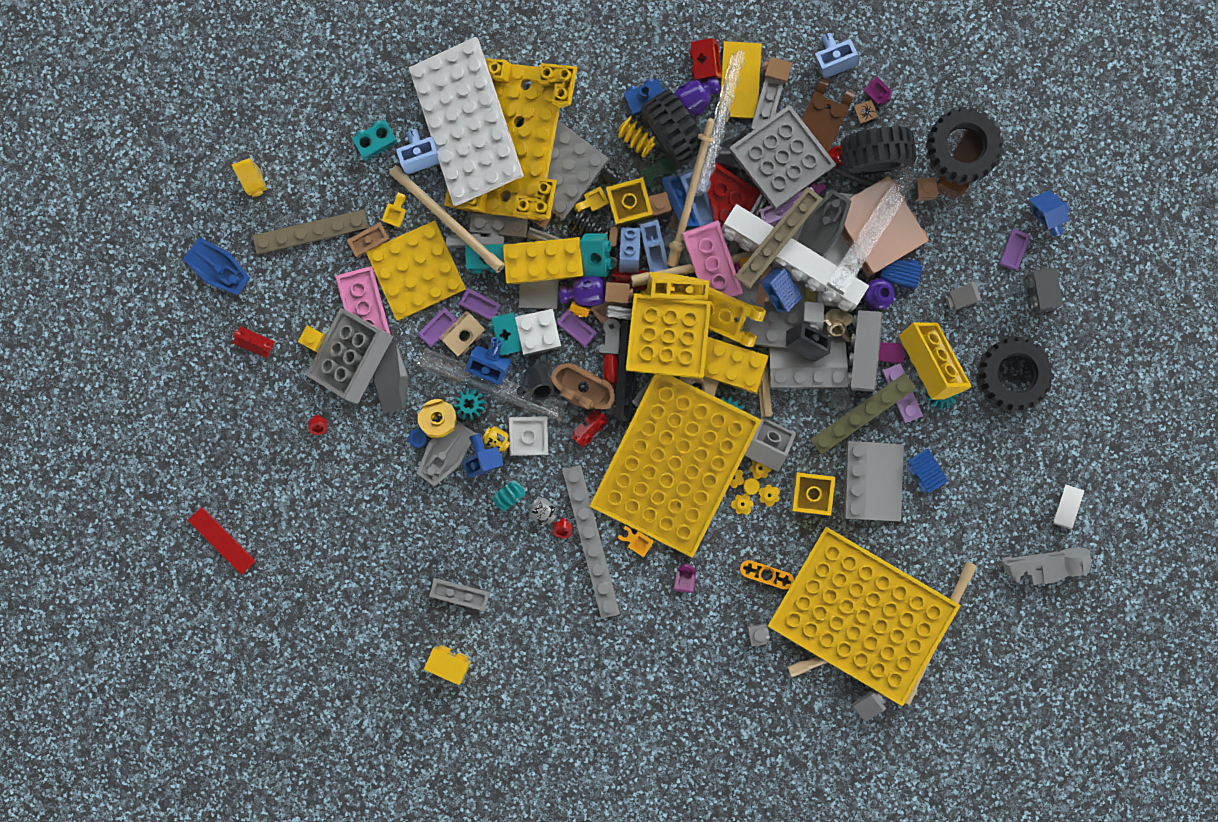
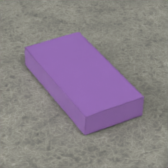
M1013 228L998 265L1017 271L1031 235Z
M469 288L466 289L458 304L489 321H492V316H496L501 308V304Z
M444 307L418 335L432 348L440 340L439 337L457 319Z
M569 309L556 322L559 327L585 348L598 334Z

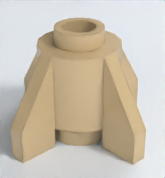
M840 309L829 310L824 314V322L826 323L822 333L830 337L831 335H842L846 341H851V336L846 327L853 321V316Z

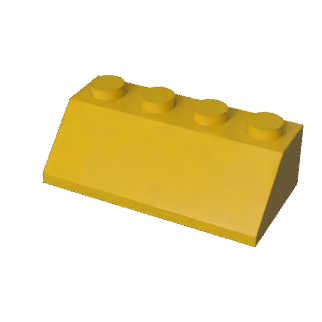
M913 322L899 335L902 345L910 357V361L915 366L919 378L922 380L927 389V394L932 400L946 399L972 387L938 323Z

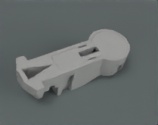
M1068 548L1059 552L1014 558L1011 556L1005 557L1002 560V565L1004 566V571L1011 575L1016 582H1020L1021 576H1024V572H1026L1033 585L1058 582L1067 576H1081L1089 573L1091 556L1090 550L1086 548Z

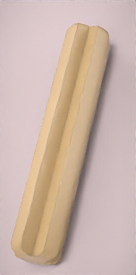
M766 366L758 390L761 417L764 418L772 416L768 366Z

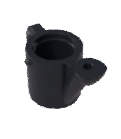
M748 129L741 131L739 135L713 145V150H708L707 165L717 163L737 176L738 161L728 149L748 134Z
M532 365L526 369L522 385L517 390L518 396H524L529 391L531 398L538 401L545 400L550 396L557 397L560 394V390L553 384L547 368L543 365Z

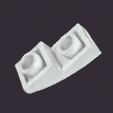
M1065 485L1053 524L1072 530L1084 490Z

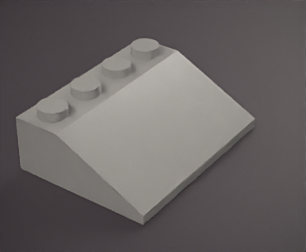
M340 308L306 376L340 397L358 404L393 336L353 313Z
M831 335L830 354L816 362L788 348L768 347L770 389L848 387L846 340L842 335Z
M857 441L846 442L843 519L901 521L904 445Z

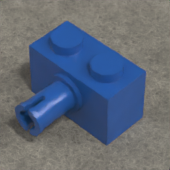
M651 78L644 81V85L639 87L635 85L626 89L624 99L632 118L643 114L641 112L642 105L664 90L659 78L656 80Z
M1050 190L1028 199L1033 216L1048 230L1050 229L1052 236L1061 235L1063 233L1061 224L1069 221V207L1067 203L1062 202L1059 196L1054 195Z
M494 337L491 338L488 350L478 345L475 347L469 357L465 371L501 385L508 374L512 359L499 355L503 341L499 339L498 343H496L498 338Z
M481 433L469 437L475 453L462 460L468 479L503 466L502 454L498 451L497 447L485 449Z

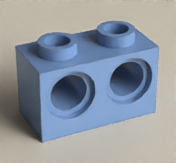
M621 227L619 272L638 273L640 228Z

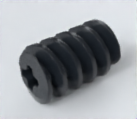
M585 210L578 213L568 226L570 228L574 225V233L580 230V237L584 236V234H607V237H609L610 228L603 231V223L596 226L597 219L591 222L590 214L584 217Z

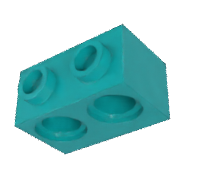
M378 120L371 125V128L359 130L354 134L355 137L352 139L364 161L398 143L386 120ZM380 131H387L385 138H378ZM363 140H370L371 143L368 147H361Z

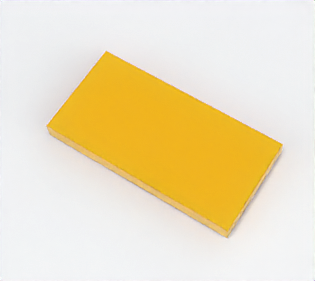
M724 41L719 117L754 118L759 96L762 44Z

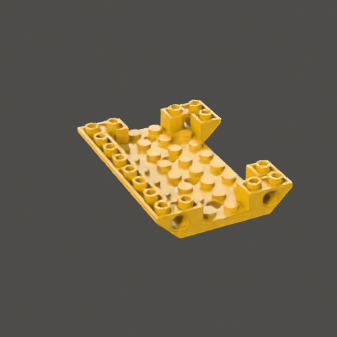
M485 58L524 176L457 206L453 205L447 188L444 206L472 213L539 221L550 219L557 180L547 179L559 111L560 108L571 105L578 67L541 63L540 67L515 65L507 60ZM531 81L530 88L524 90V83ZM524 118V124L521 127H517L518 119ZM510 192V199L504 202V194Z

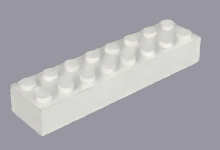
M736 204L726 219L722 232L724 238L729 241L734 240L738 242L743 250L755 252L774 227ZM792 238L771 262L773 268H785L790 272L792 280L796 282L801 281L808 290L819 292L822 294L821 297L828 302L833 301L837 303L838 308L845 312H852L869 287L866 283Z

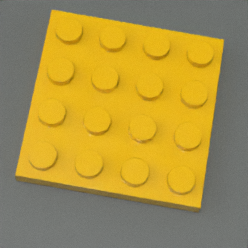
M435 220L366 252L396 321L466 291Z
M634 294L626 371L703 379L711 301L652 298L650 295Z

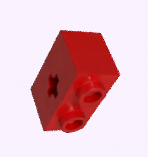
M714 38L692 41L689 54L691 59H693V66L691 67L693 78L700 82H706L711 77H715L716 80L722 79L718 41Z

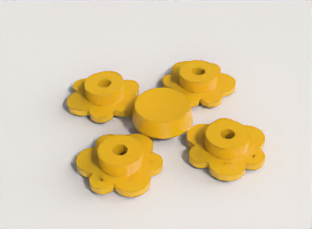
M752 460V466H750L749 470L753 472L754 478H748L745 481L742 477L743 471L737 469L734 475L735 479H732L730 486L736 488L737 485L743 484V490L747 493L742 496L736 495L735 500L731 502V507L736 509L737 514L743 513L747 515L751 512L750 507L753 506V502L750 500L749 495H754L758 491L761 496L760 502L765 503L768 507H772L775 502L779 501V488H772L768 484L765 488L760 489V483L757 480L761 477L766 478L772 470L771 468Z

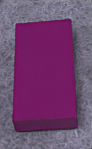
M880 342L878 361L903 364L905 348L902 344Z

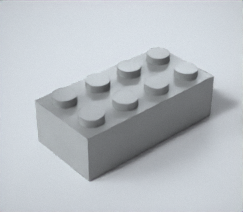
M858 310V315H854L853 326L856 329V334H852L851 341L854 353H850L849 362L850 367H853L852 373H848V384L851 386L852 391L876 392L883 319L882 312Z

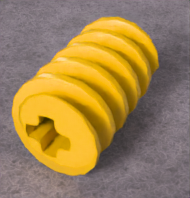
M630 116L618 128V138L621 139L625 136L624 143L631 141L630 148L637 146L635 152L643 151L641 157L645 158L658 142L654 143L655 136L648 138L649 131L642 133L643 126L637 129V121L631 124L632 117Z

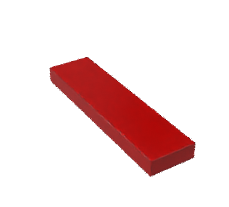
M200 507L188 519L241 575L256 562L203 507Z

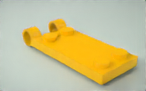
M709 287L708 300H703L711 301L708 329L735 340L744 346L754 347L757 336L751 332L742 331L747 316L755 321H763L766 310L759 306L747 304Z

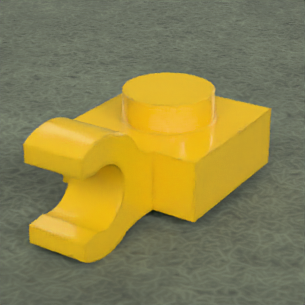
M600 186L584 194L585 200L574 205V210L578 214L589 208L593 213L609 205V201Z
M399 192L397 193L394 205L387 204L382 222L401 227L407 211L402 206L407 196Z

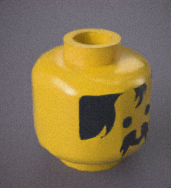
M493 426L491 429L488 427L482 437L485 449L497 447L499 452L503 451L505 453L510 444L507 441L509 438L508 433L496 426Z

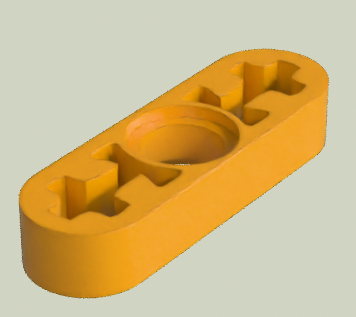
M746 560L740 565V573L744 577L787 590L794 582V578L790 573L751 560ZM750 563L752 564L751 567L757 570V566H761L758 571V578L754 577L756 574L754 572L745 574L746 570L743 567L748 566ZM765 569H769L772 572V578L768 581L761 577V573ZM776 572H779L778 577L781 578L787 575L790 584L782 586V582L776 580V584L772 583L775 580Z

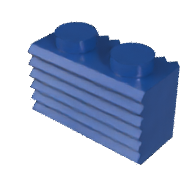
M898 259L881 269L878 279L915 290L918 286L923 266L918 265L919 262L916 260L908 259V261Z
M772 268L770 273H767L760 283L777 312L789 313L802 299V296L799 293L798 286L790 278V272L785 268Z
M925 449L907 460L908 465L906 468L912 476L915 475L918 482L916 484L921 492L925 491L928 494L948 482L929 449Z

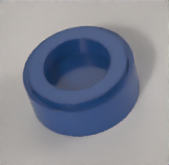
M414 429L409 433L408 441L413 447L421 448L426 445L428 436L421 429Z

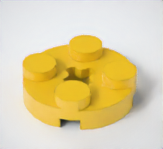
M434 399L422 406L423 408L418 414V424L428 437H444L455 430L457 415L451 404L441 399ZM438 414L442 419L436 423L432 419H435V415Z

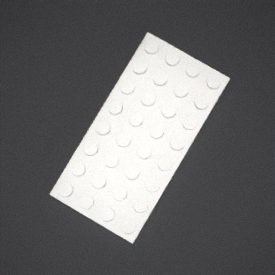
M471 38L409 67L430 135L433 137L439 155L437 157L453 205H460L524 176L478 38Z

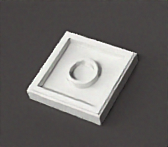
M547 416L509 417L510 456L548 455Z

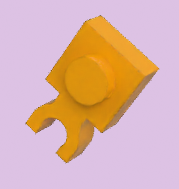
M625 526L623 529L628 531V536L624 538L619 535L618 538L622 541L630 542L628 548L644 557L654 541L639 531L634 535L631 529Z

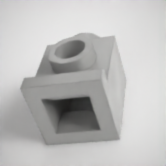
M766 623L747 626L750 646L769 643V631Z

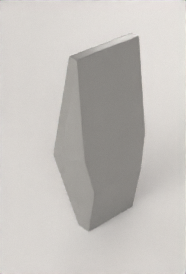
M458 420L454 431L444 437L433 438L428 443L417 471V475L434 487L460 466L471 445L469 437L476 434Z

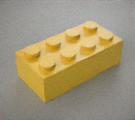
M580 237L503 245L506 283L508 285L584 277Z
M708 337L704 377L757 395L769 356Z

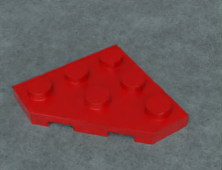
M712 163L704 178L713 222L719 221L721 229L736 204L750 212L761 193L717 163Z

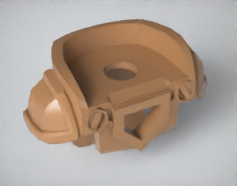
M572 363L561 364L553 370L550 377L553 384L561 391V396L574 406L588 410L593 408L609 409L612 406L615 393L608 381L600 379L595 374ZM582 381L589 384V390L585 393L580 392L578 389V385Z

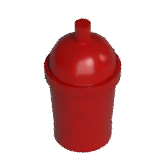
M603 355L602 379L608 381L613 390H615L618 380V355Z

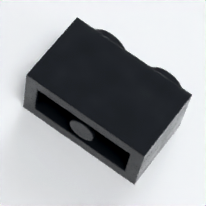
M801 322L786 331V347L816 362L830 354L831 337Z

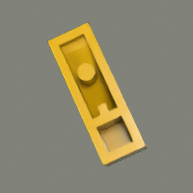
M250 158L232 164L239 181L249 196H260L263 194V191L267 190L260 168Z
M649 272L647 292L652 298L708 300L710 281L671 273Z

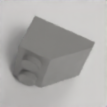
M761 417L762 421L745 456L779 472L796 433Z

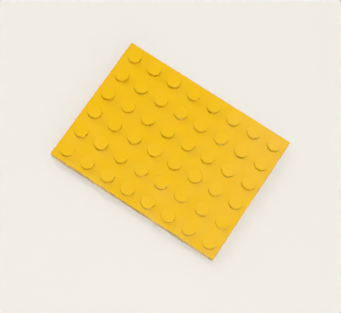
M654 374L590 507L693 558L762 420L674 376Z
M825 527L767 627L900 706H903L961 605L830 528Z

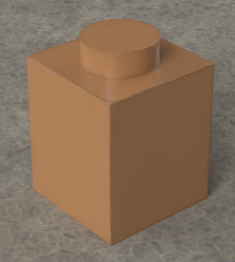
M770 57L769 62L765 61L762 70L765 73L764 79L769 77L784 82L783 85H786L792 63Z
M937 177L917 178L914 182L915 200H935L938 197Z
M667 192L648 197L653 218L671 214L672 209Z
M606 283V303L628 304V301L632 300L633 289L630 288V284Z

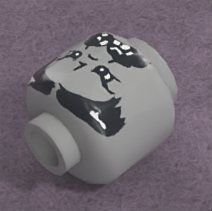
M537 498L528 508L530 511L528 514L529 518L539 526H544L546 523L550 525L557 517L554 515L556 507L546 498H541L540 500Z

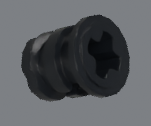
M607 163L599 174L598 179L603 178L605 183H610L612 186L618 184L623 174L617 173L615 168L611 169L610 164Z

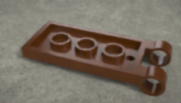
M821 78L803 115L802 121L828 153L856 93L847 89L839 104L823 96L830 81ZM826 105H829L831 109H826Z

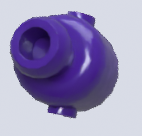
M715 77L709 78L703 85L698 80L687 81L684 85L679 86L680 88L674 92V95L682 102L690 116H698L709 106V96L719 94L721 87Z
M578 277L573 280L572 287L563 285L558 288L560 302L564 304L575 300L577 305L589 307L601 305L605 302L606 293L602 277Z
M875 279L866 283L869 287L861 301L870 311L885 309L891 303H894L896 298L894 296V288L888 281Z

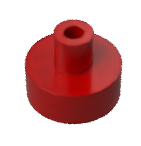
M836 146L828 154L836 164L842 166L841 146Z
M315 415L308 421L309 432L313 435L324 434L328 430L327 420L320 415Z
M561 518L560 521L554 523L553 534L558 538H568L572 535V525L567 522L566 518Z

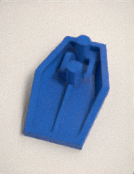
M200 237L183 258L206 283L237 296L250 279L249 275L228 251Z

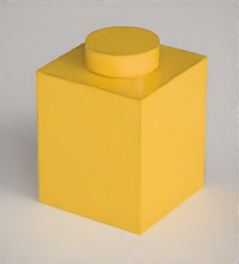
M307 325L298 342L318 352L326 335Z

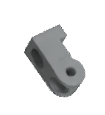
M611 318L606 320L603 325V330L606 334L605 345H599V355H618L620 324L616 319Z

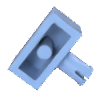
M831 33L827 34L828 39L826 35L821 37V41L826 49L815 53L818 68L824 79L859 65L858 53L851 39L836 45Z
M412 129L413 135L410 130L406 133L409 145L396 149L400 164L407 175L439 164L437 157L439 155L433 137L420 140L417 129Z

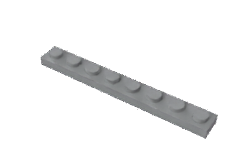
M581 465L563 469L601 619L618 615L620 611L593 509L590 507L591 502Z

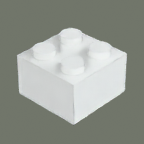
M553 309L515 317L524 356L561 348Z

